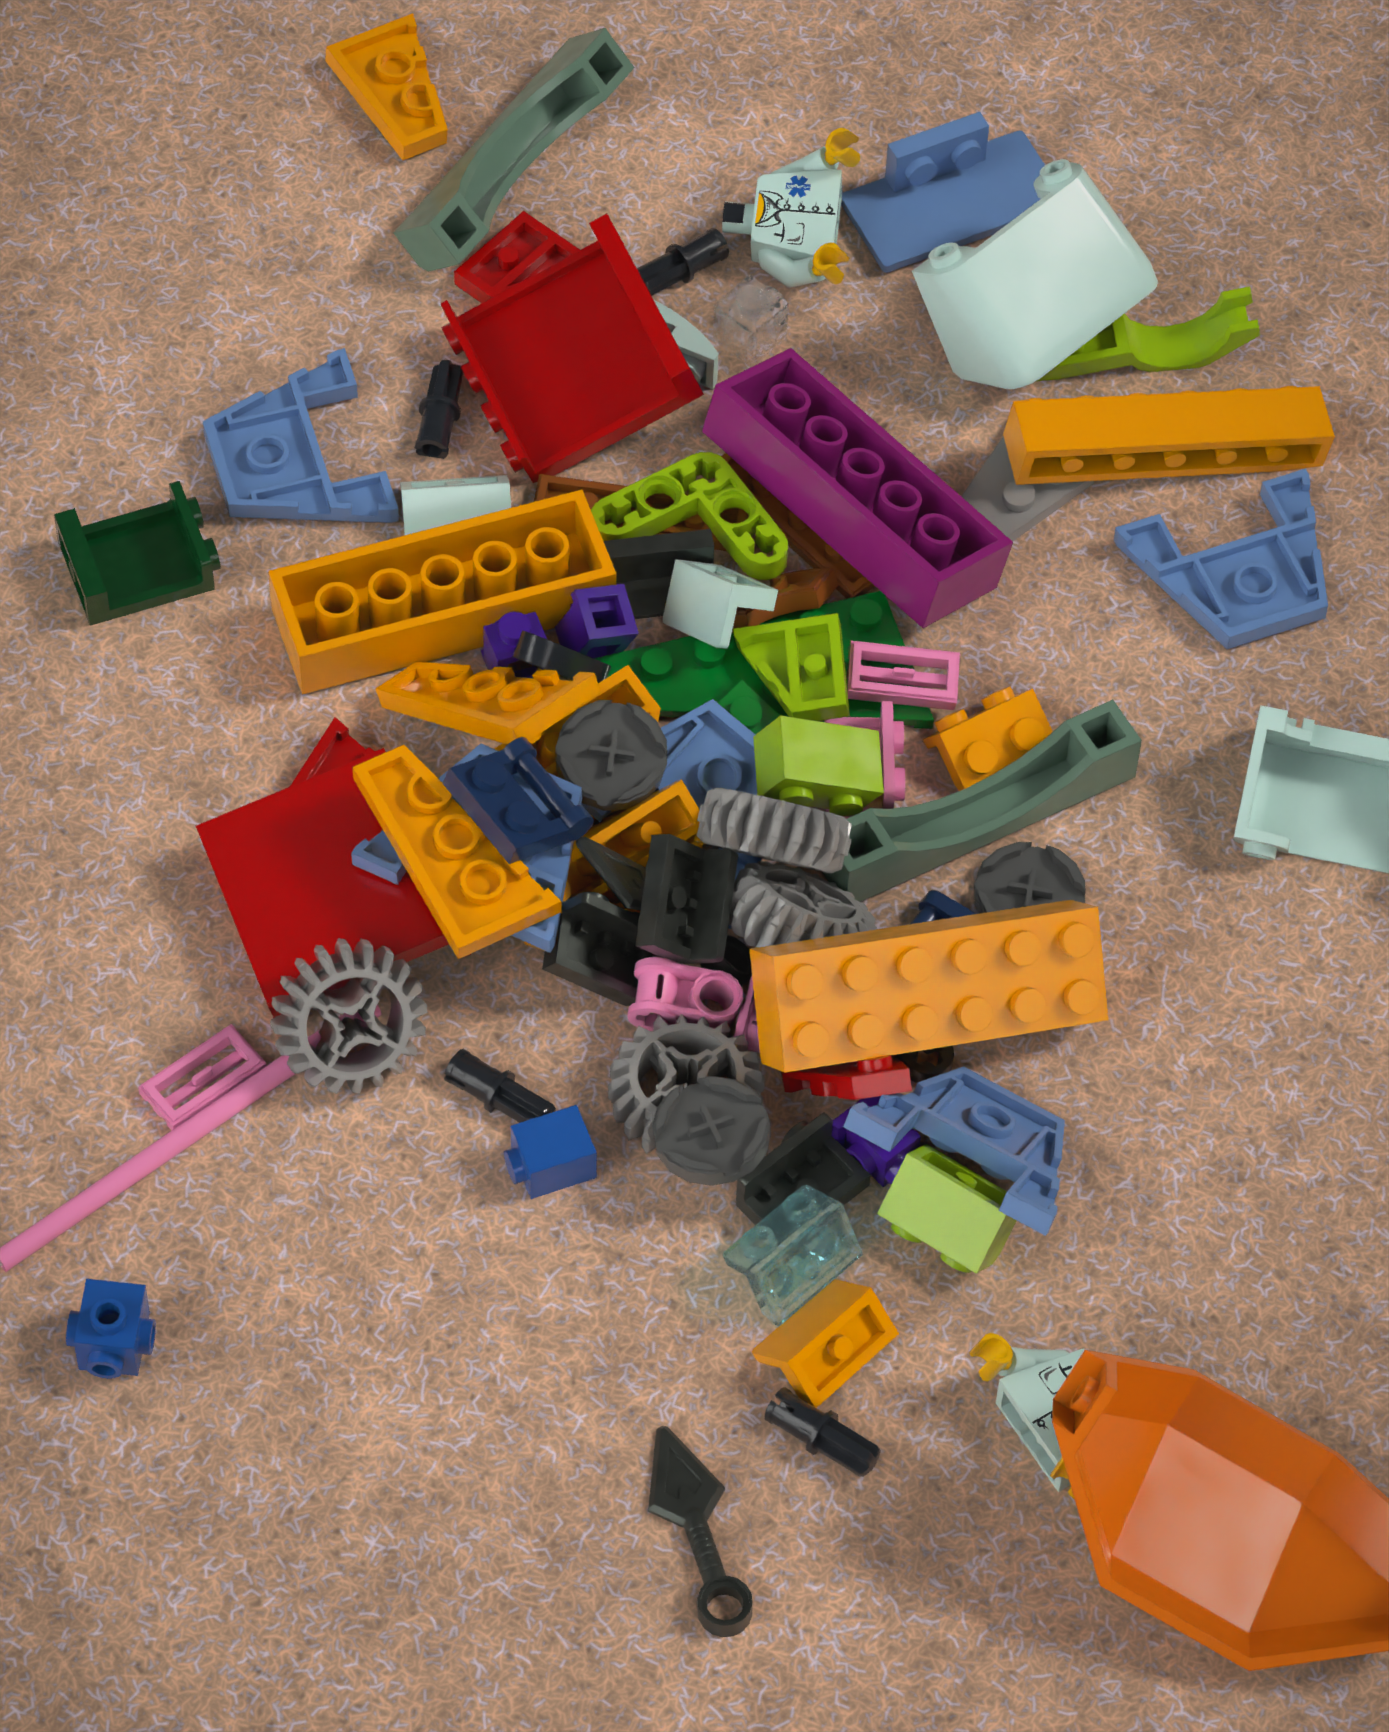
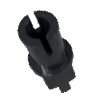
M711 228L704 234L681 246L678 244L669 245L664 255L637 269L652 296L681 280L684 283L691 282L694 279L695 273L720 260L727 259L729 248L717 250V248L724 246L727 242L719 230Z
M441 360L439 365L433 367L427 397L423 398L419 404V413L422 416L414 449H416V453L420 456L445 459L449 453L448 446L453 423L458 421L461 415L458 399L464 375L461 366L453 364L451 360Z
M464 1048L460 1049L453 1056L445 1070V1081L476 1097L484 1103V1109L490 1113L496 1108L521 1123L556 1111L552 1103L515 1082L514 1073L509 1070L501 1072L484 1063Z
M786 1387L781 1388L775 1394V1397L781 1402L778 1405L774 1401H770L764 1416L766 1421L771 1424L774 1423L806 1443V1451L812 1455L817 1454L819 1451L859 1477H864L873 1470L881 1453L880 1448L838 1422L837 1413L832 1410L826 1413L820 1411L794 1395Z

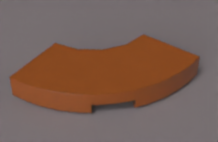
M831 567L805 569L780 574L776 578L769 579L770 587L778 590L774 611L737 607L733 629L760 625L776 616L798 610L820 608L838 587L835 569H831Z

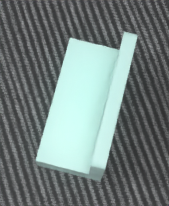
M507 475L400 482L404 535L511 508L510 482Z
M675 559L663 614V623L716 648L726 649L729 646L737 607L774 611L778 590L722 565Z

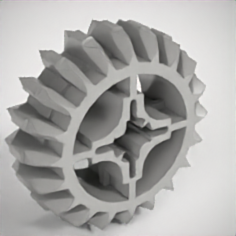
M714 788L707 791L704 805L701 804L697 819L700 822L697 837L707 845L722 849L729 848L738 853L827 873L842 870L844 857L848 856L852 840L849 839L852 825L843 816L783 800L724 788Z
M758 861V863L746 864L744 869H740L735 880L729 925L736 935L744 937V941L749 946L758 948L877 929L874 916L868 911L863 902L854 900L855 897L851 892L843 891L837 887L836 882H828L820 878L818 874L807 873L800 867L791 868L782 862L773 865L768 861Z
M338 938L335 945V954L329 955L322 945H316L314 954L318 960L311 965L305 959L296 958L295 966L301 973L297 979L291 976H281L280 984L289 995L272 997V1006L277 1012L281 1013V1015L270 1021L273 1032L281 1035L276 1041L275 1046L282 1056H289L287 1065L293 1073L299 1074L305 1071L304 1078L311 1086L316 1087L325 1079L327 1089L337 1094L346 1080L351 1091L360 1094L363 1088V1079L370 1078L376 1087H382L384 1078L381 1072L388 1067L393 1073L402 1074L403 1067L397 1060L401 1054L417 1056V1048L409 1038L426 1035V1027L421 1021L416 1019L428 1013L427 1004L423 999L417 998L422 992L423 987L416 977H409L411 967L404 959L393 962L394 953L386 946H381L373 952L371 943L361 938L352 953L348 942L345 939ZM351 978L350 981L340 989H327L336 982ZM382 985L388 987L391 999L390 1015L386 1025L382 1024L374 1015L376 1006L380 1001L377 993ZM311 1007L317 1009L324 1018L322 1027L319 1030L322 1038L316 1048L309 1044L307 1037V1019ZM334 1011L342 1015L344 1013L354 1015L358 1012L365 1022L357 1018L353 1020L349 1017H344L340 1021ZM360 1043H370L367 1047L348 1054L354 1046Z
M682 1014L678 1017L676 1024L668 1025L658 1015L653 1023V1032L638 1026L634 1032V1042H622L619 1048V1059H614L610 1066V1079L612 1080L608 1084V1098L611 1100V1103H614L613 1117L616 1123H624V1133L628 1141L642 1136V1148L645 1153L648 1154L655 1149L652 1125L657 1107L668 1093L678 1087V1085L685 1084L684 1088H686L689 1084H698V1078L709 1076L721 1077L726 1074L728 1078L735 1079L753 1089L761 1098L763 1105L761 1092L764 1091L765 1077L759 1071L760 1059L757 1056V1052H748V1041L745 1039V1035L730 1038L731 1028L728 1026L727 1021L713 1029L709 1027V1023L704 1017H701L697 1024L687 1023V1019ZM653 1068L658 1073L659 1084L655 1086V1093L647 1098L641 1090L640 1082L645 1074Z

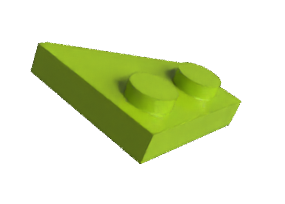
M838 613L733 629L737 648L789 717L822 721L850 716L842 631Z

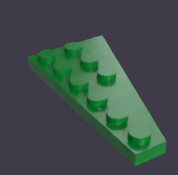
M881 591L822 604L817 609L798 610L779 615L760 624L838 613L841 623L846 677L849 664L848 648L851 641L905 646L886 596ZM731 633L729 646L726 649L716 648L697 638L687 636L594 658L612 666L608 677L628 665L660 706L659 717H681L712 699L718 702L740 680H743L779 715L789 717L737 648L734 633ZM861 660V665L914 669L913 665ZM848 699L849 717L880 718L881 702ZM893 704V721H903L904 725L914 726V728H934V718L930 708Z

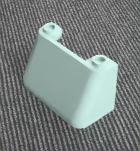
M1066 159L1048 163L1040 170V176L1035 179L1033 184L1038 198H1041L1039 201L978 247L958 246L957 243L942 244L929 253L926 261L912 270L952 371L961 379L1004 389H1016L1032 384L1130 310L1157 287L1158 280L1150 260L1082 165L1069 162Z
M1261 705L1233 838L1235 842L1244 844L1242 854L1266 860H1275L1276 853L1279 851L1389 873V739L1314 724L1315 720L1306 718L1303 719L1301 728L1296 727L1297 720L1287 717V710Z

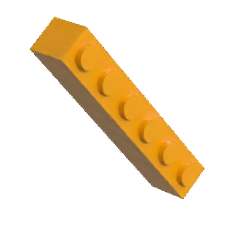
M1284 386L1281 388L1250 390L1236 388L1229 391L1208 392L1188 390L1179 393H1133L1123 396L1102 397L1084 395L1077 398L1060 399L1030 398L1013 401L1003 432L1016 485L1278 472L1318 467L1324 465L1335 438L1320 386Z

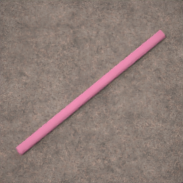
M378 1005L374 1012L377 1018L381 1016V1010ZM358 1012L354 1015L344 1013L338 1017L340 1021L344 1017H349L353 1020L357 1018L365 1022ZM319 1030L308 1037L309 1044L315 1048L322 1038ZM280 1056L0 1247L2 1269L5 1272L9 1271L295 1075L287 1065L289 1056Z

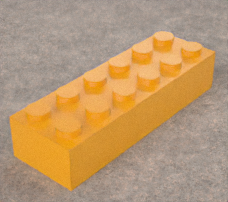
M583 490L268 571L271 609L302 695L409 667L415 662H428L484 647L483 626L495 623L509 612H520L523 614L536 612L544 631L555 628L570 609V605L573 603L571 593L575 589L616 585V571Z
M1074 900L750 949L761 1063L784 1073L1108 1021L1099 910L1097 906Z

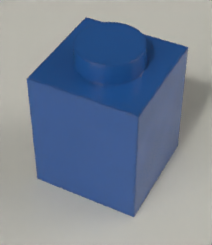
M577 1105L510 1126L511 1149L504 1151L506 1167L514 1184L524 1182L530 1199L597 1178V1152Z

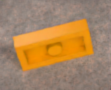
M833 1279L752 1350V1354L760 1363L781 1368L797 1396L817 1408L899 1335V1332L871 1287Z

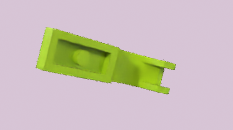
M1249 286L1223 291L1217 303L1203 315L1185 323L1170 326L1143 325L1130 320L1124 313L1037 381L1059 380L1130 365L1147 372L1196 369L1207 366L1260 336L1258 319L1248 321L1246 306L1253 303L1251 288Z

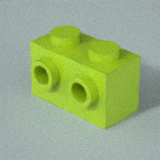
M780 715L753 736L757 795L783 800L806 807L829 809L830 813L844 817L862 812L865 806L884 793L878 730Z
M928 1144L906 1154L877 1212L879 1216L892 1223L891 1229L900 1237L915 1243L923 1241L941 1252L940 1258L950 1267L965 1273L973 1271L976 1274L995 1262L1017 1220L999 1211L1007 1191Z

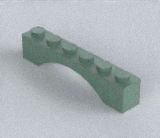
M606 28L569 38L393 232L419 267L429 272L459 265L489 232L491 220L498 205L528 166L567 129L604 102L635 68Z
M1110 700L1064 721L1048 737L1022 757L966 789L915 806L892 809L869 808L847 818L852 825L849 839L852 840L848 856L844 857L842 870L834 873H822L828 882H836L838 888L851 892L855 897L854 900L864 901L1135 778L1142 740L1115 701Z

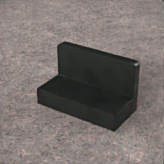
M711 529L603 541L616 571V585H625L634 619L663 616L675 559L714 564V542Z

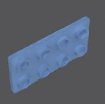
M977 112L889 143L887 147L885 178L843 192L841 206L881 270L888 273L927 259L929 253L934 248L945 243H957L958 246H963L994 235L1039 201L1041 198H1038L1033 184L1035 179L1040 176V170L1045 164L1025 133L1019 130L988 141L989 125L981 112Z

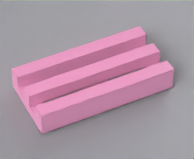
M860 641L850 642L848 648L849 664L846 677L848 678V699L873 702L893 701V704L955 710L958 696L959 652ZM861 660L947 669V675L917 672L914 669L900 667L890 669L861 665Z
M230 1024L138 1087L139 1094L145 1101L151 1104L153 1110L166 1121L167 1126L172 1131L266 1066V1062L236 1028ZM230 1044L236 1049L212 1067L207 1066L195 1074L190 1082L168 1097L164 1098L159 1093ZM243 1060L247 1061L178 1109H173Z

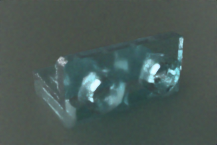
M803 1185L793 1194L789 1195L784 1202L753 1228L745 1232L740 1239L723 1252L726 1264L747 1277L762 1314L778 1327L863 1255L843 1203L809 1185Z

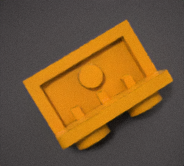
M1011 686L1005 687L982 698L981 702L985 709L969 717L963 708L934 722L938 732L924 738L923 741L928 749L937 746L958 791L966 789L1000 771L1022 757L1053 732L1033 688L1014 694Z

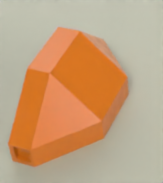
M1084 1350L1053 1398L1052 1423L1101 1587L1248 1671L1389 1651V1498L1340 1453L1194 1369Z

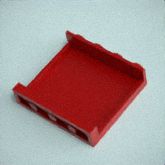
M607 213L589 223L597 241L458 317L447 300L440 304L450 322L441 327L446 339L456 355L464 351L469 362L461 366L465 377L475 394L484 390L489 400L480 405L485 417L495 433L503 429L508 438V441L500 444L504 455L515 473L524 468L533 483L538 482L539 474L555 476L704 395Z
M384 748L196 825L273 1018L281 1015V1013L277 1012L272 1006V997L289 995L280 984L281 976H291L297 979L301 973L295 966L296 958L305 959L311 965L318 960L314 954L316 945H322L328 954L332 955L335 954V945L338 938L345 939L353 953L357 943L362 938L371 943L373 952L381 946L390 948L394 953L393 962L399 959L409 962L449 945L407 871L397 885L352 864L351 853L355 846L365 838L368 841L372 840L383 831L353 779V767L385 753ZM351 978L336 982L327 989H340L344 987L350 981Z

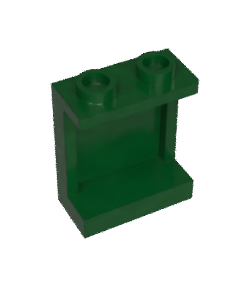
M180 481L169 483L170 500L88 525L81 526L75 508L54 514L58 544L90 626L215 590L213 571L221 569L218 552L212 538L203 540L199 529L204 528V521L198 501L195 496L186 498Z

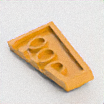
M428 662L413 663L375 689L382 708L507 745L520 737L527 738L531 744L535 743L542 736V732L601 692L596 675L591 672H578L573 677V681L560 680L557 670L538 669L532 675L533 678L515 677L513 669L510 667H494L493 669L474 674L471 665Z
M404 744L353 767L354 781L458 959L561 913L562 901L549 888L544 890L529 875V868L521 860L508 864L466 811L453 799L452 794L443 783Z

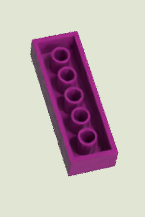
M792 348L715 385L702 432L920 627L925 628L997 588L1013 541Z

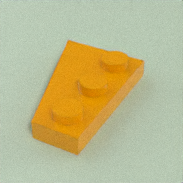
M413 13L326 47V63L403 161L447 143L448 128L435 85L431 83L427 58L424 48L420 46L417 37V24Z

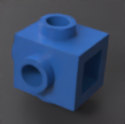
M86 1279L80 1311H70L66 1330V1345L75 1347L79 1370H85L94 1376L106 1379L117 1378L121 1374L138 1376L142 1354H152L156 1334V1320L149 1319L150 1309L146 1285Z

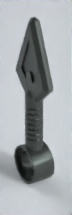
M582 836L577 839L576 846L623 906L628 909L641 911L646 867L587 837ZM727 935L724 958L721 962L700 963L701 968L721 970L731 974L738 980L741 987L752 976L750 949L743 942L730 935Z
M660 1426L656 1431L648 1512L685 1529L704 1583L697 1598L698 1619L703 1628L712 1635L720 1637L735 1636L743 1632L750 1624L753 1601L752 1594L745 1583L738 1578L726 1576L707 1522L723 1495L725 1487L670 1428ZM719 1595H729L739 1600L742 1605V1611L738 1616L730 1620H721L710 1614L707 1609L708 1604Z

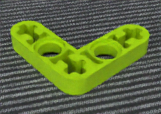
M712 452L692 454L602 498L591 509L603 541L655 535L698 514L741 570L749 577L757 580L773 579L783 573L787 566L788 540L785 534L728 462L720 455ZM702 475L704 477L696 480V476ZM715 477V482L709 483L707 481ZM689 490V495H685V492ZM659 493L670 496L674 503L665 509H655L650 507L645 500L649 496ZM631 507H634L635 511L631 512ZM739 508L744 510L749 517L741 523H729L720 517V513L725 509ZM611 519L615 524L623 523V527L617 528L613 523L605 525V521ZM755 543L762 552L754 554ZM773 551V556L767 557L764 554Z

